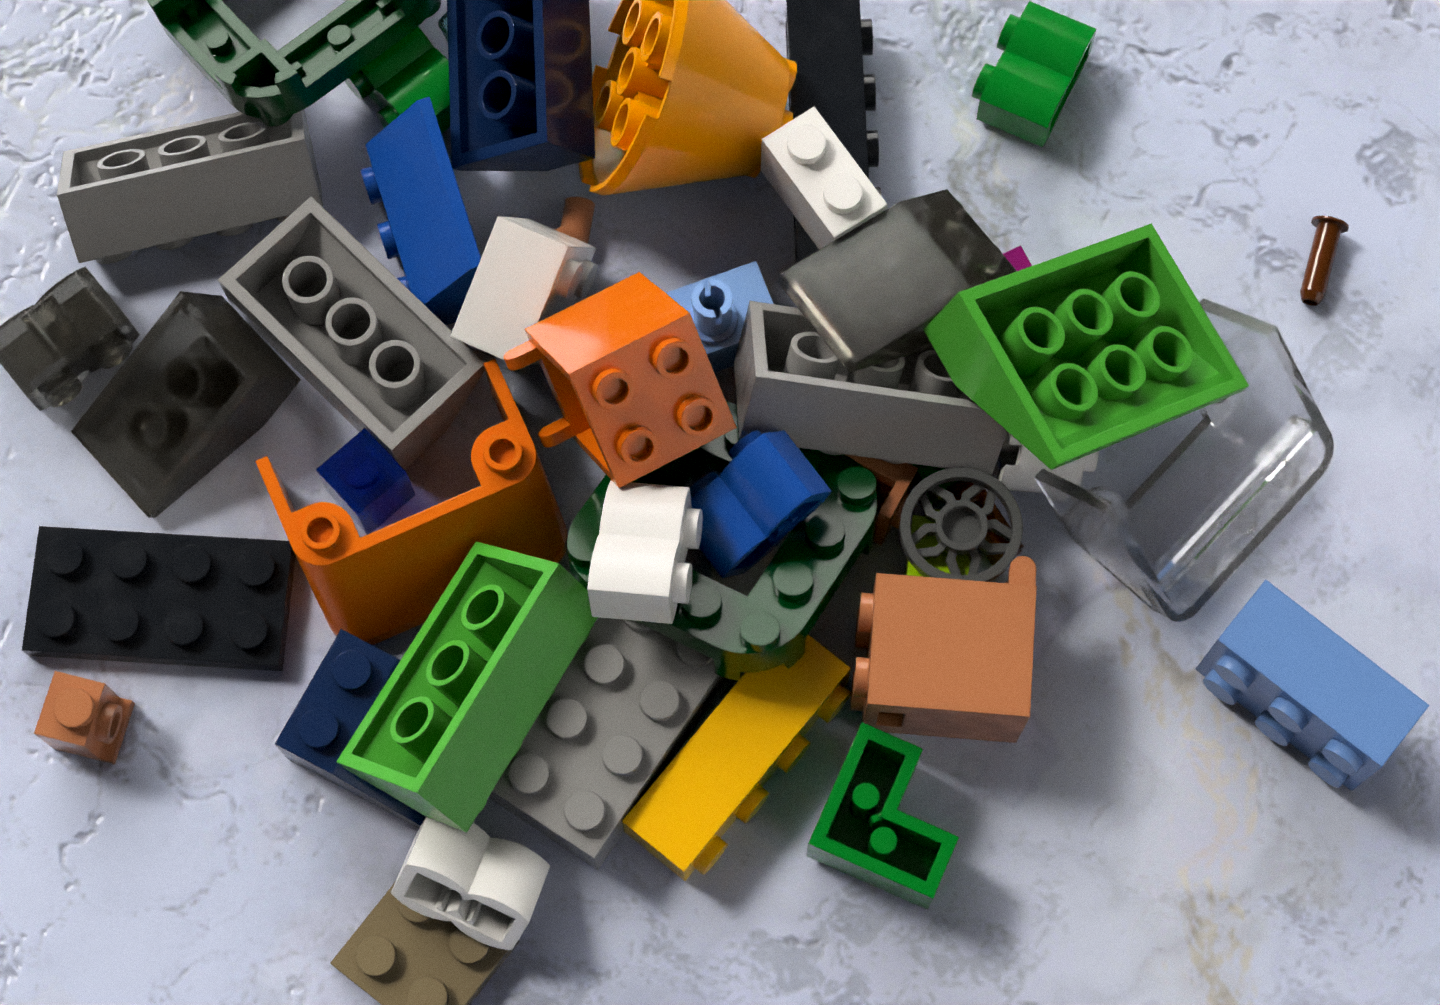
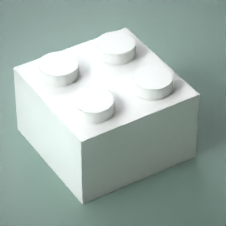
M498 216L450 337L504 360L503 356L506 352L529 341L524 330L525 328L574 305L576 297L583 299L587 295L597 272L598 265L591 262L597 247L529 218ZM536 361L530 365H537L540 363L539 361Z

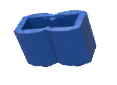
M755 430L747 434L730 449L728 455L732 461L724 468L720 475L716 472L709 473L690 487L692 508L702 509L703 522L699 548L722 579L744 574L770 553L789 531L813 513L832 492L785 430L763 434L760 430Z

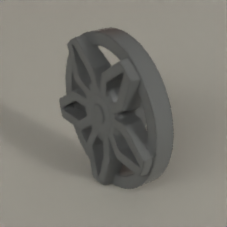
M955 467L935 472L924 478L914 487L902 509L899 533L902 548L907 559L922 576L991 582L1002 575L1016 557L1022 540L1023 521L1014 496L998 479L980 470ZM954 481L974 483L962 493L961 500H956L953 493L939 485ZM986 488L988 493L983 508L970 502ZM926 493L945 503V506L939 512L935 511ZM996 497L1001 501L1008 513L1011 529L996 519L987 520V516L993 511ZM919 502L926 518L935 523L924 524L911 534V515L916 504ZM987 532H993L1010 543H989L985 540ZM935 536L938 542L935 547L916 548L915 545L925 537ZM977 549H980L986 555L1004 554L992 567L978 573L981 556ZM944 551H947L948 555L945 562L950 574L933 567L925 559L937 558ZM957 555L968 556L970 560L968 575H961L956 562Z

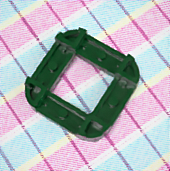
M147 0L168 37L230 104L248 116L260 118L263 124L270 127L283 125L291 119L293 114L314 104L415 30L426 18L434 15L441 6V0H347L277 51L265 38L260 41L223 0Z
M726 401L737 428L632 482L683 487L692 473L701 477L708 466L722 472L732 461L728 455L730 449L740 440L737 405ZM799 448L832 492L813 513L792 529L748 596L692 570V588L689 603L677 604L672 624L636 622L713 659L715 674L728 679L739 681L740 672L765 671L783 663L788 669L792 667L805 653V639L859 555L861 553L868 555L874 543L877 515L876 478L871 471L863 468L847 455H829L819 450ZM607 475L604 476L577 513L568 532L567 549L570 573L586 589L588 587L592 555L599 535L604 499L608 485L612 481Z

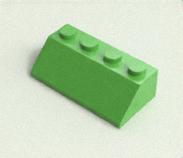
M476 541L336 762L346 770L422 815L467 833L477 815L485 807L491 792L512 758L519 751L524 738L546 702L554 694L557 684L580 646L588 638L591 628L598 619V617H592L587 589L559 563Z

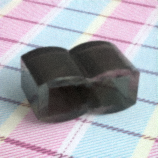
M85 266L61 279L35 305L20 311L0 326V364L26 397L39 411H42L50 406H63L73 400L81 391L82 382L91 372L101 367L109 369L124 361L133 349L132 344L140 334Z

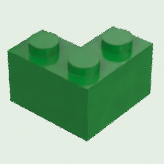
M861 722L809 840L806 856L928 910L959 837L898 810L916 770L923 748Z

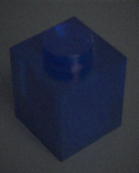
M365 428L316 469L327 492L366 534L375 531L416 495L405 470Z

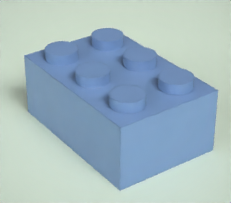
M1267 580L1261 584L1195 668L1205 676L1203 684L1214 696L1230 705L1238 702L1257 717L1255 721L1256 726L1269 739L1282 746H1287L1289 743L1310 759L1308 766L1319 778L1337 788H1340L1343 784L1350 791L1354 790L1382 768L1430 706Z

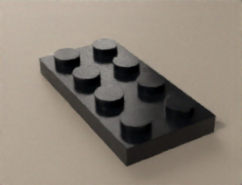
M39 526L22 651L28 656L283 671L296 555L290 542L282 540Z

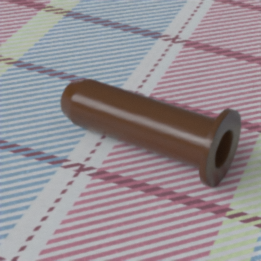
M1315 216L1311 221L1312 225L1316 227L1300 289L1301 301L1310 306H1317L1324 299L1340 234L1347 232L1349 229V225L1345 221L1331 216Z

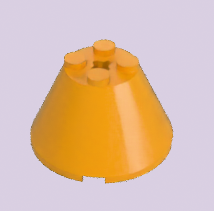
M621 0L608 28V31L619 34L608 66L605 68L595 65L592 75L595 159L578 163L581 182L591 185L589 192L605 196L740 176L757 177L761 171L762 138L793 120V113L785 110L788 93L795 81L797 73L796 62L784 58L727 0Z

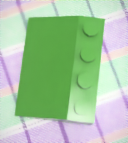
M1152 223L960 291L923 329L955 386L1051 470L1243 392L1249 387V384Z

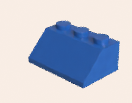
M426 97L413 103L365 144L372 166L360 169L371 205L380 202L384 204L389 221L379 223L377 226L388 260L400 256L406 276L397 279L445 325L455 323L481 256L431 99Z

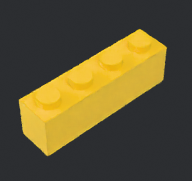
M807 635L805 639V653L789 669L783 663L765 671L745 672L622 820L624 832L682 880L686 881L695 869L702 875H705L728 846V843L721 838L737 818L746 824L764 804L770 793L763 786L778 767L785 773H788L805 754L811 742L804 736L819 717L826 723H829L845 705L852 694L845 688L849 681L851 668L810 635Z

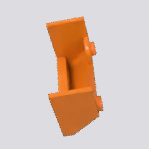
M496 359L485 362L483 365L492 397L503 422L483 431L472 446L471 462L481 486L363 537L359 536L350 515L336 504L318 502L295 511L286 488L268 456L255 461L291 547L335 636L342 629L371 645H375L423 624L476 541L556 563L565 555L568 538L565 521L533 440Z

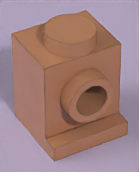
M55 671L34 734L53 749L115 765L135 703L132 700L120 698L105 683Z

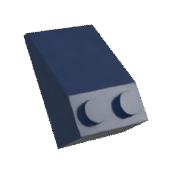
M341 629L276 740L275 745L292 762L420 829L426 816L361 779L336 762L400 662V659Z

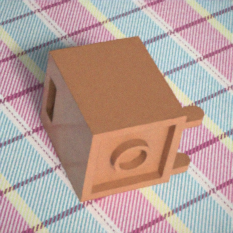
M1018 556L1013 559L1008 570V581L1005 583L876 573L873 592H861L856 620L855 647L867 648L866 658L856 657L855 672H853L850 711H862L863 723L886 733L1016 743L1030 718L1037 591L1036 565L1034 561L1027 556Z

